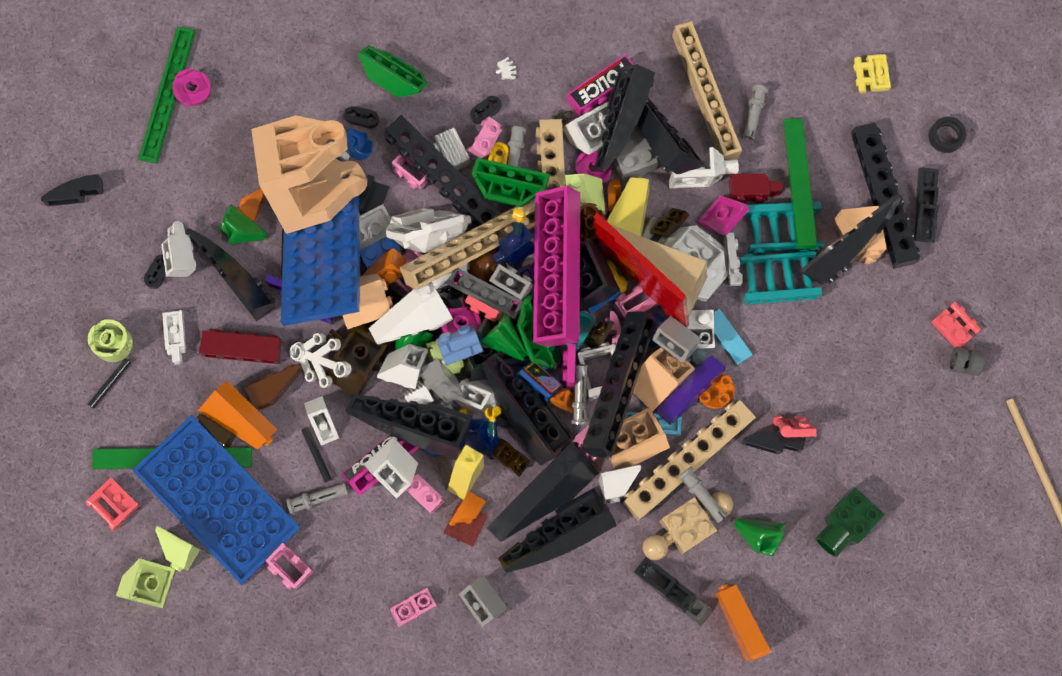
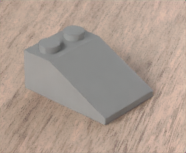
M636 125L628 142L613 162L621 182L629 180L630 177L635 178L655 171L658 161L653 156L654 152L638 125Z

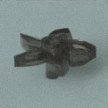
M561 109L557 115H552L551 118L562 119V124H565L568 118L571 117L572 111L564 112Z

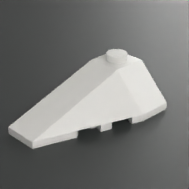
M608 102L562 127L570 143L588 155L603 145L600 138L601 133L606 130L604 119L605 116H609Z
M430 282L417 290L413 289L376 321L369 330L376 343L381 344L400 339L404 335H416L423 330L429 329L431 331L438 329L453 320L436 288Z

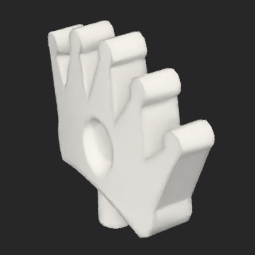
M509 57L497 63L500 70H496V74L501 73L503 80L516 78L511 76L517 73L516 71H511L516 69V66H510L513 64V61L506 62L509 60Z

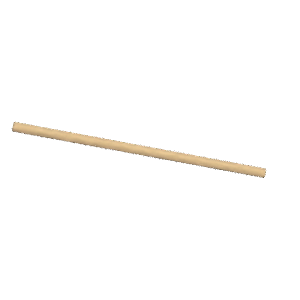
M1013 398L1009 399L1006 403L1062 526V506Z

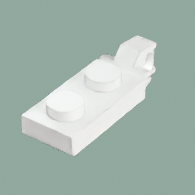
M728 233L724 238V247H726L729 285L741 286L742 274L738 269L740 268V258L736 256L738 240L734 238V233Z
M183 311L162 313L167 354L172 355V362L175 365L183 364L182 353H186Z

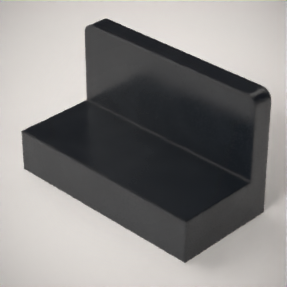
M368 174L366 176L367 186L359 195L360 215L382 205L389 190V186L376 182L375 177Z

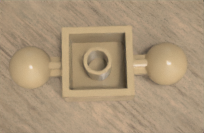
M716 492L711 495L722 510L729 515L733 509L732 498L725 492ZM694 497L659 521L667 533L663 536L651 535L643 542L645 556L651 560H660L666 556L668 546L672 543L675 544L682 555L717 531L710 521V518L713 516L706 508L702 509Z

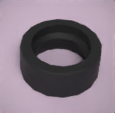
M953 117L938 119L930 128L928 134L932 147L942 153L956 151L965 142L967 136L963 123ZM941 126H949L956 131L958 138L954 144H947L939 139L937 130Z

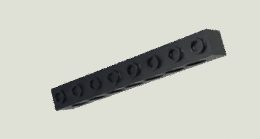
M402 115L385 129V140L391 146L394 145L404 159L407 158L412 162V167L417 172L421 171L426 176V181L431 185H435L439 189L441 196L445 199L448 198L458 212L461 211L464 215H469L471 217V225L475 224L478 227L486 223L482 221V215L488 216L489 220L502 214ZM400 137H407L409 142H402ZM418 149L422 151L423 155L417 156L413 151ZM427 163H434L436 168L430 169ZM447 176L450 181L443 182L440 177ZM454 189H460L463 195H456ZM473 202L476 205V208H469L467 203Z
M875 122L854 127L851 136L873 206L880 207L891 197L899 195L898 182L892 174V164L887 158V148L881 140V130ZM867 142H870L873 147L869 146ZM872 159H876L879 164L874 163ZM878 176H882L884 180H880ZM883 192L887 193L889 195V198L885 197L883 195ZM901 198L894 211L895 215L891 216L883 228L885 243L893 269L913 265L920 259L919 248L916 247L914 242V232L910 230L908 224L909 217L903 208V198ZM894 226L898 227L900 229V232H897L894 229ZM899 244H903L906 249H902Z
M647 311L627 312L623 322V327L612 354L593 416L583 440L582 449L593 458H612L656 324V321Z

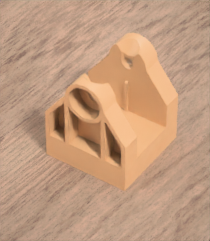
M295 115L251 129L259 185L286 234L330 221L351 199L360 195L365 190L367 178L357 162L334 160L348 149L347 134L340 122L333 120L320 121Z

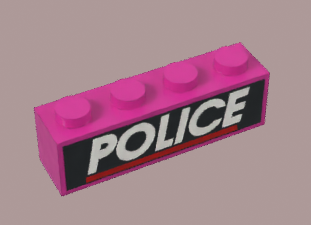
M626 54L569 92L567 94V102L579 117L594 110V107L598 104L600 106L608 101V97H610L619 68L634 64Z
M387 436L341 473L359 496L379 481L364 464L393 436ZM395 438L410 455L419 448Z

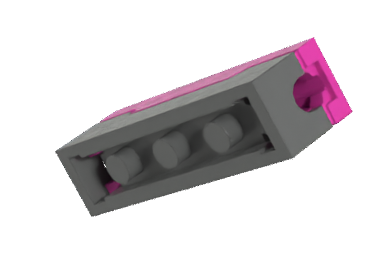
M459 268L452 271L446 283L502 313L506 312L508 316L515 320L523 301Z

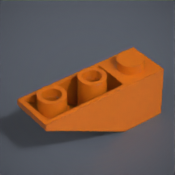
M393 248L380 256L362 276L379 274L380 280L385 279L388 286L403 276L400 267L406 264V258Z

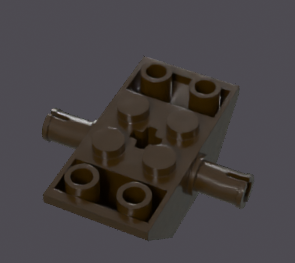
M377 320L353 327L346 338L333 329L329 331L330 335L327 334L326 336L327 341L339 339L341 343L340 349L332 360L335 362L346 361L352 368L351 373L347 377H337L333 369L328 368L326 376H330L334 385L352 396L353 394L360 395L374 372L380 371L384 363V357L395 342L393 340L381 344L376 343L369 328ZM364 351L365 355L359 357L357 353H363Z

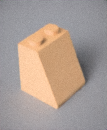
M879 206L841 209L833 220V226L840 236H843L852 229H857V224L868 216L872 217L871 213L879 208ZM883 230L873 243L857 258L858 262L864 261L865 264L875 263L886 250Z
M379 274L360 276V312L343 315L347 329L380 319L393 307L390 296L386 297L384 292L388 290L385 279L380 280Z
M661 347L642 365L633 393L653 412L695 368L687 360L682 363Z

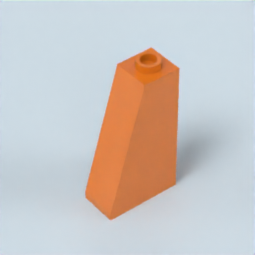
M227 380L198 409L200 413L256 449H259L263 444L267 447L275 439L272 435L278 430Z
M728 583L719 587L720 592L715 593L745 661H753L771 653L737 585L730 586Z

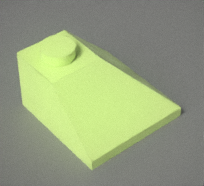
M587 174L565 175V186L580 192V204L594 203L597 205L598 210H602L603 214L606 215L601 178Z
M157 526L155 530L166 560L172 562L170 566L180 572L182 569L188 571L200 549Z
M138 559L122 576L116 596L163 608L175 569Z

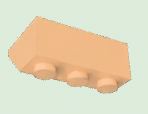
M650 408L624 419L613 456L609 458L615 470L632 467L670 448L666 435Z

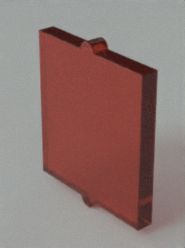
M458 502L444 534L455 538L457 542L461 541L473 547L488 515L480 512L476 519L472 520L471 524L461 522L451 526L449 523L461 505Z

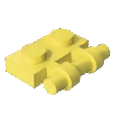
M886 54L868 55L866 62L863 63L861 57L854 58L855 64L853 68L857 76L856 86L859 89V93L866 92V85H870L871 92L890 90L891 84ZM864 70H868L869 77H864Z

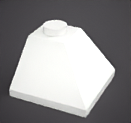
M637 465L601 473L599 483L604 502L609 501V504L621 502L620 498H623L641 470V466Z

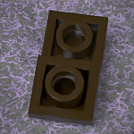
M671 208L665 218L659 217L650 232L654 235L668 237L683 225L689 214L685 210Z
M603 321L598 323L596 327L590 330L584 343L589 347L603 343L614 322Z
M502 438L490 454L518 477L521 476L530 462L524 454Z

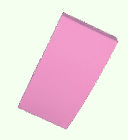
M610 311L609 317H605V321L614 322L609 334H615V336H612L611 345L615 344L616 346L622 328L615 312Z
M428 588L391 607L390 611L400 627L437 605Z

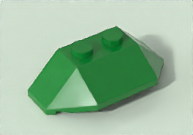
M370 45L358 53L368 79L398 98L417 94L429 84L420 71L392 53L381 49H374Z
M481 158L476 159L472 171V176L485 199L523 207L535 199L537 192L545 191L550 178V174Z
M532 292L522 303L515 320L516 328L520 333L531 362L550 369H556L563 362L558 346L546 347L533 342L534 292Z

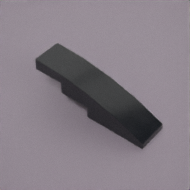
M919 168L916 191L915 241L935 242L939 206H937L939 169Z

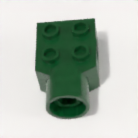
M854 487L824 517L827 526L815 539L826 552L837 557L848 544L856 545L860 543L885 514Z

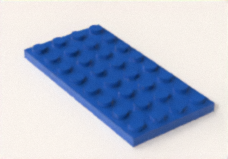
M359 195L351 199L330 221L288 234L284 230L281 323L283 326L360 312Z
M193 415L188 417L132 470L241 585L266 563L269 556L282 543L285 544L301 529L288 513Z

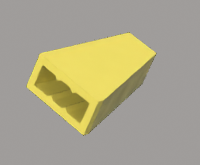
M630 177L607 220L610 225L642 237L650 190L649 179Z
M466 445L455 462L447 491L464 500L484 468V455Z

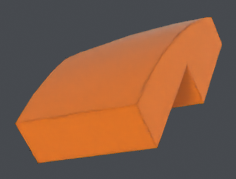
M613 179L608 186V211L614 209L616 199H619L621 196L619 179Z
M260 188L243 197L239 205V210L254 222L257 220L260 205L265 197L262 189Z
M561 388L551 397L550 401L563 411L573 413L572 403L575 401V393L566 388Z
M469 491L449 525L454 526L456 523L461 522L471 524L472 520L476 519L484 507L486 501Z

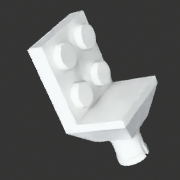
M709 147L704 158V167L679 175L672 172L669 179V188L710 187L721 180L725 174H737L739 169L738 160H724L723 155L714 147Z

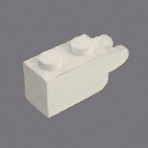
M175 221L168 228V238L161 244L166 277H187L196 269V261L193 258L192 252L193 243L191 242L190 235L185 234L183 224Z

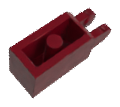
M731 174L729 178L730 199L741 203L746 201L763 203L768 197L780 195L784 187L782 182L769 181V177L766 174Z

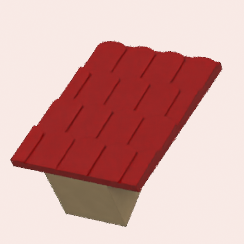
M596 212L593 225L596 228L597 241L604 255L619 266L623 274L639 285L648 297L664 308V313L672 316L688 328L689 315L708 277L707 262L610 225Z

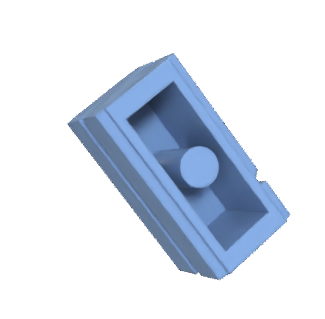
M468 325L462 326L457 332L452 334L449 332L443 333L439 336V339H436L446 366L483 352L473 325L470 327Z

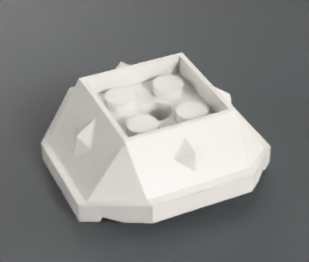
M420 208L392 216L390 224L387 226L386 234L387 238L394 239L404 249L427 253L463 235L468 224L471 223V217L453 212Z
M697 225L680 227L670 236L661 237L657 242L707 262L708 277L697 298L699 301L706 302L729 275L726 247Z

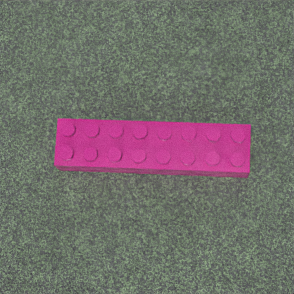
M563 186L536 193L533 342L546 347L579 342L580 192L569 186Z

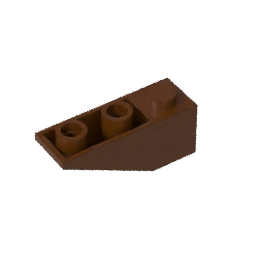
M300 364L289 365L282 372H273L261 381L257 379L250 382L249 386L245 387L251 404L258 411L274 405L303 371Z

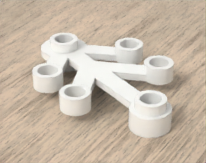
M316 333L306 343L297 342L292 345L289 352L292 359L300 362L306 381L314 382L319 378L320 386L328 388L332 386L333 380L330 376H326L322 365L333 369L337 377H347L351 373L352 368L346 361L335 362L323 357L330 351L340 349L341 343L339 339H330L326 345L316 352H310L309 350L315 345H323L326 342V336L323 333ZM308 360L312 362L315 370H311Z

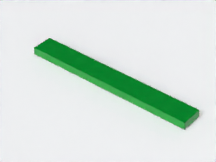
M177 26L139 154V161L158 164L176 103V97L173 93V82L176 75L186 68L196 31L193 29Z
M784 119L783 127L797 249H816L817 240L803 120Z
M252 447L225 448L243 468H252ZM93 449L92 469H134L154 449Z

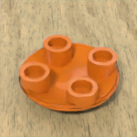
M721 374L712 382L711 387L698 397L699 401L704 406L713 409L727 406L735 395V386L731 377Z

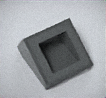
M487 318L483 320L477 330L480 345L485 348L488 347L480 340L492 330Z
M696 597L685 614L702 627L713 610L709 605Z

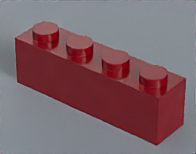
M210 328L209 331H202L199 353L202 357L279 365L282 341L277 335L267 334L265 337L253 332H248L245 335L240 334L238 331L229 330L228 333H225L218 329Z

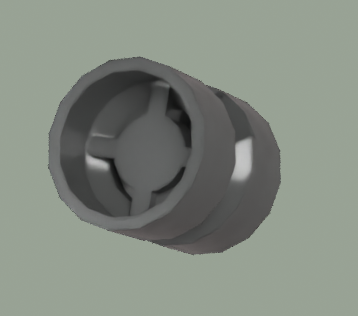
M955 347L951 354L950 370L959 373L966 371V374L979 376L984 366V352L976 350L968 352V349Z

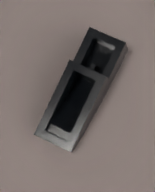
M99 174L70 180L43 195L41 201L47 207L85 203V196L103 194V180Z
M772 431L747 436L742 440L741 444L777 455L782 452L783 448L800 453L804 448L806 437H784L780 431Z
M647 557L644 558L634 571L640 579L684 614L696 599L693 592Z

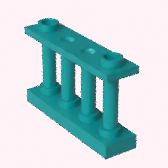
M812 202L814 222L816 214L821 210V202ZM792 203L747 205L750 210L744 215V218L752 220L754 244H750L748 253L759 256L765 254V252L804 250L797 249ZM779 216H786L789 219L791 242L780 243ZM761 217H768L770 219L773 243L762 244L759 224ZM817 241L816 249L808 250L810 252H819L825 246L826 242Z
M808 249L798 251V253L754 256V254L743 255L740 258V266L746 265L749 291L743 297V304L752 305L819 299L822 295L821 287L815 288L812 285V279L804 274L805 287L803 289H796L794 287L791 262L801 261L802 268L806 266L809 260H813L816 256V251L810 252ZM783 262L786 288L785 290L778 291L775 288L772 263ZM754 264H764L768 288L766 292H759L756 289Z

